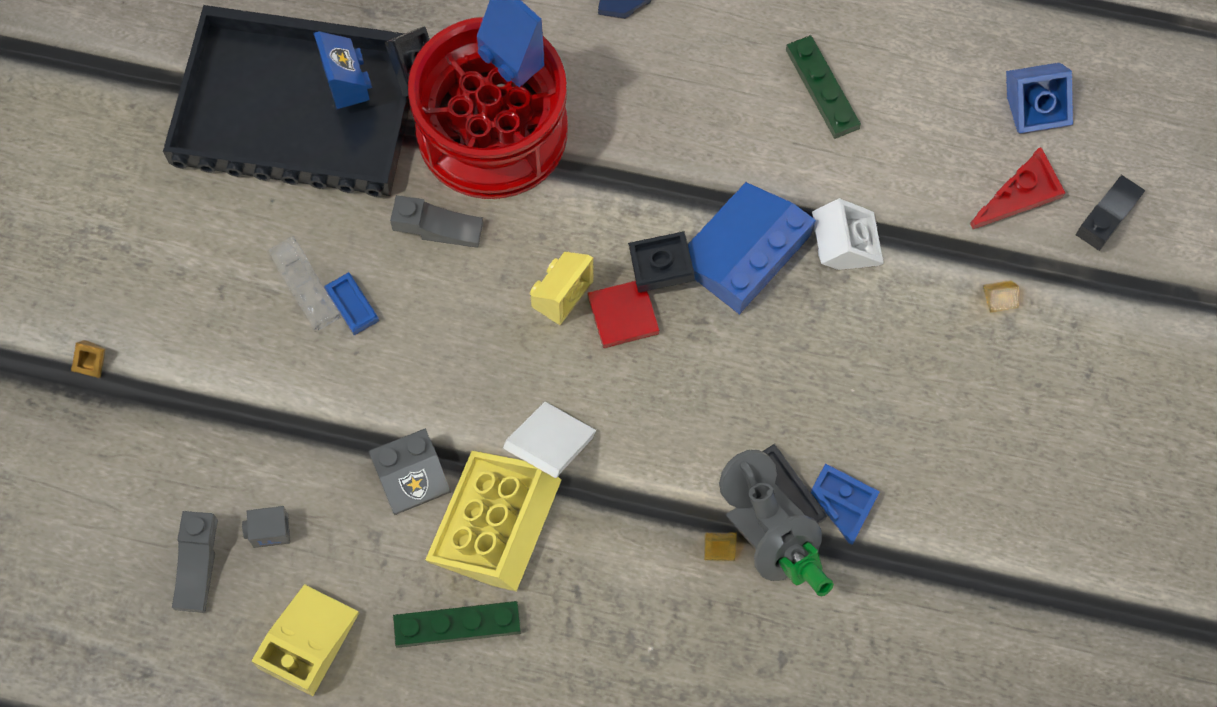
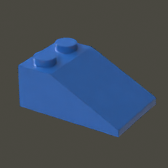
M490 0L477 34L478 54L486 63L491 62L495 65L500 75L506 81H512L520 87L544 67L542 18L521 0Z

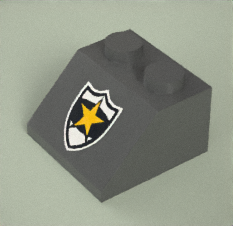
M426 428L369 451L394 515L451 493Z

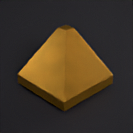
M86 340L76 342L71 371L100 378L106 349Z

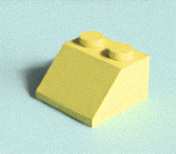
M564 252L559 259L555 258L550 263L547 269L548 274L542 281L538 280L530 291L532 308L561 325L593 283V257L590 255Z

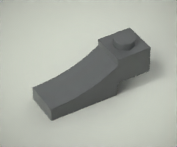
M399 195L395 197L390 219L393 231L421 235L422 240L475 248L479 247L483 227V217L450 211L429 204L424 199Z
M182 511L177 539L178 563L172 608L175 611L205 613L215 559L213 547L218 519L213 513Z

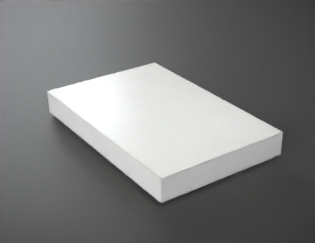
M544 402L506 439L503 448L552 477L557 478L593 439L596 430Z

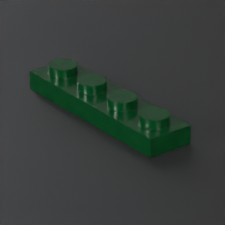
M812 35L787 44L786 52L834 139L859 130L861 123Z
M518 601L393 615L396 648L521 634Z

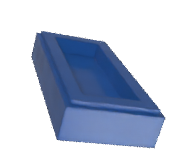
M349 272L324 286L325 291L353 335L379 322L378 316Z

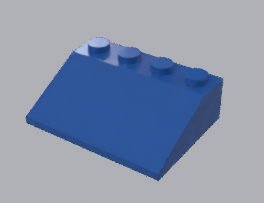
M745 182L688 243L695 280L740 315L812 235L816 220L794 203Z

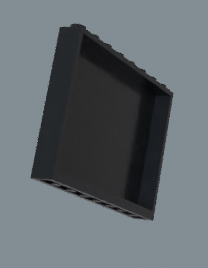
M203 5L163 148V153L168 163L176 168L193 167L208 173L220 171L235 177L248 175L263 181L270 179L282 180L290 185L302 183L309 184L318 189L326 187L337 188L345 193L357 191L364 192L373 197L391 196L410 111L409 96L403 97L385 42L405 33ZM320 31L350 38L354 49L360 48L364 64L360 65L361 72L367 71L372 88L367 89L369 100L340 109L336 108L315 40V32Z

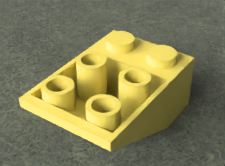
M304 584L268 631L252 662L258 669L314 696L359 615V611Z

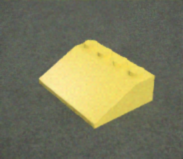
M471 451L425 560L431 564L491 586L517 592L561 479L559 477H552L524 460Z

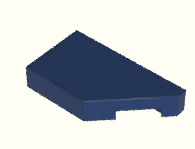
M600 0L598 15L625 19L642 5L651 3V0Z

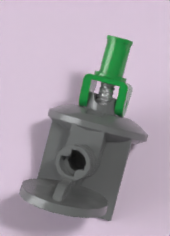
M746 450L737 454L728 461L721 472L719 487L720 493L727 503L736 507L728 512L726 517L756 549L754 554L756 570L763 578L770 581L785 580L788 577L796 586L806 581L818 596L827 595L833 589L834 584L822 571L823 567L818 554L822 542V531L818 523L813 518L804 515L775 484L777 477L776 465L766 453L760 450Z

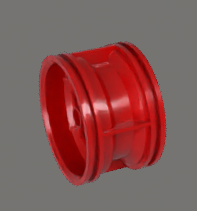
M476 17L446 27L434 35L422 47L411 67L408 94L412 115L415 120L419 150L431 173L444 185L463 195L481 199H501L516 196L534 188L544 181L559 164L568 138V118L565 107L567 100L566 73L557 51L543 36L544 67L526 81L537 94L530 95L529 91L523 88V85L518 87L514 82L506 81L500 75L495 65L491 62L486 63L478 54L477 34L483 17ZM489 72L488 76L484 78L480 73ZM503 84V85H505V86H503V87H498V86H496V85ZM478 88L475 91H469V89ZM448 93L451 97L448 107L439 108L444 96ZM515 103L523 104L522 106H514ZM459 111H466V112H467V113H465V114H463V115H458V114H456V113L459 112ZM506 126L513 127L511 130H503L502 128ZM535 128V130L531 134H529L528 129ZM479 130L484 131V133L480 135L474 134V132ZM459 139V140H460V144L457 143V142H455L454 140Z

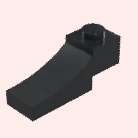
M1121 174L1111 189L1081 224L1075 235L1100 251L1141 198L1145 190Z

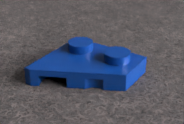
M825 463L811 489V494L847 542L853 545L880 491Z

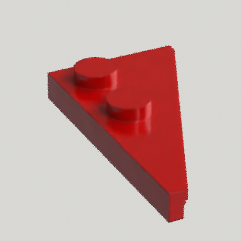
M1042 147L1038 148L1033 156L1016 171V174L996 192L989 203L981 208L970 222L972 229L1064 197L1065 191Z

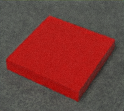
M636 281L588 292V300L603 349L659 335L660 330L648 291L638 293Z

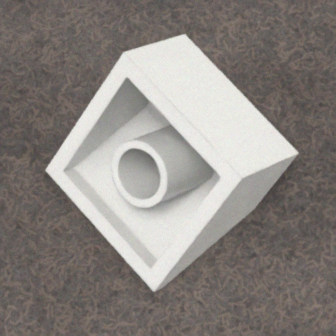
M840 198L812 211L813 218L816 220L814 231L817 237L818 256L821 264L838 270L884 264L873 211Z

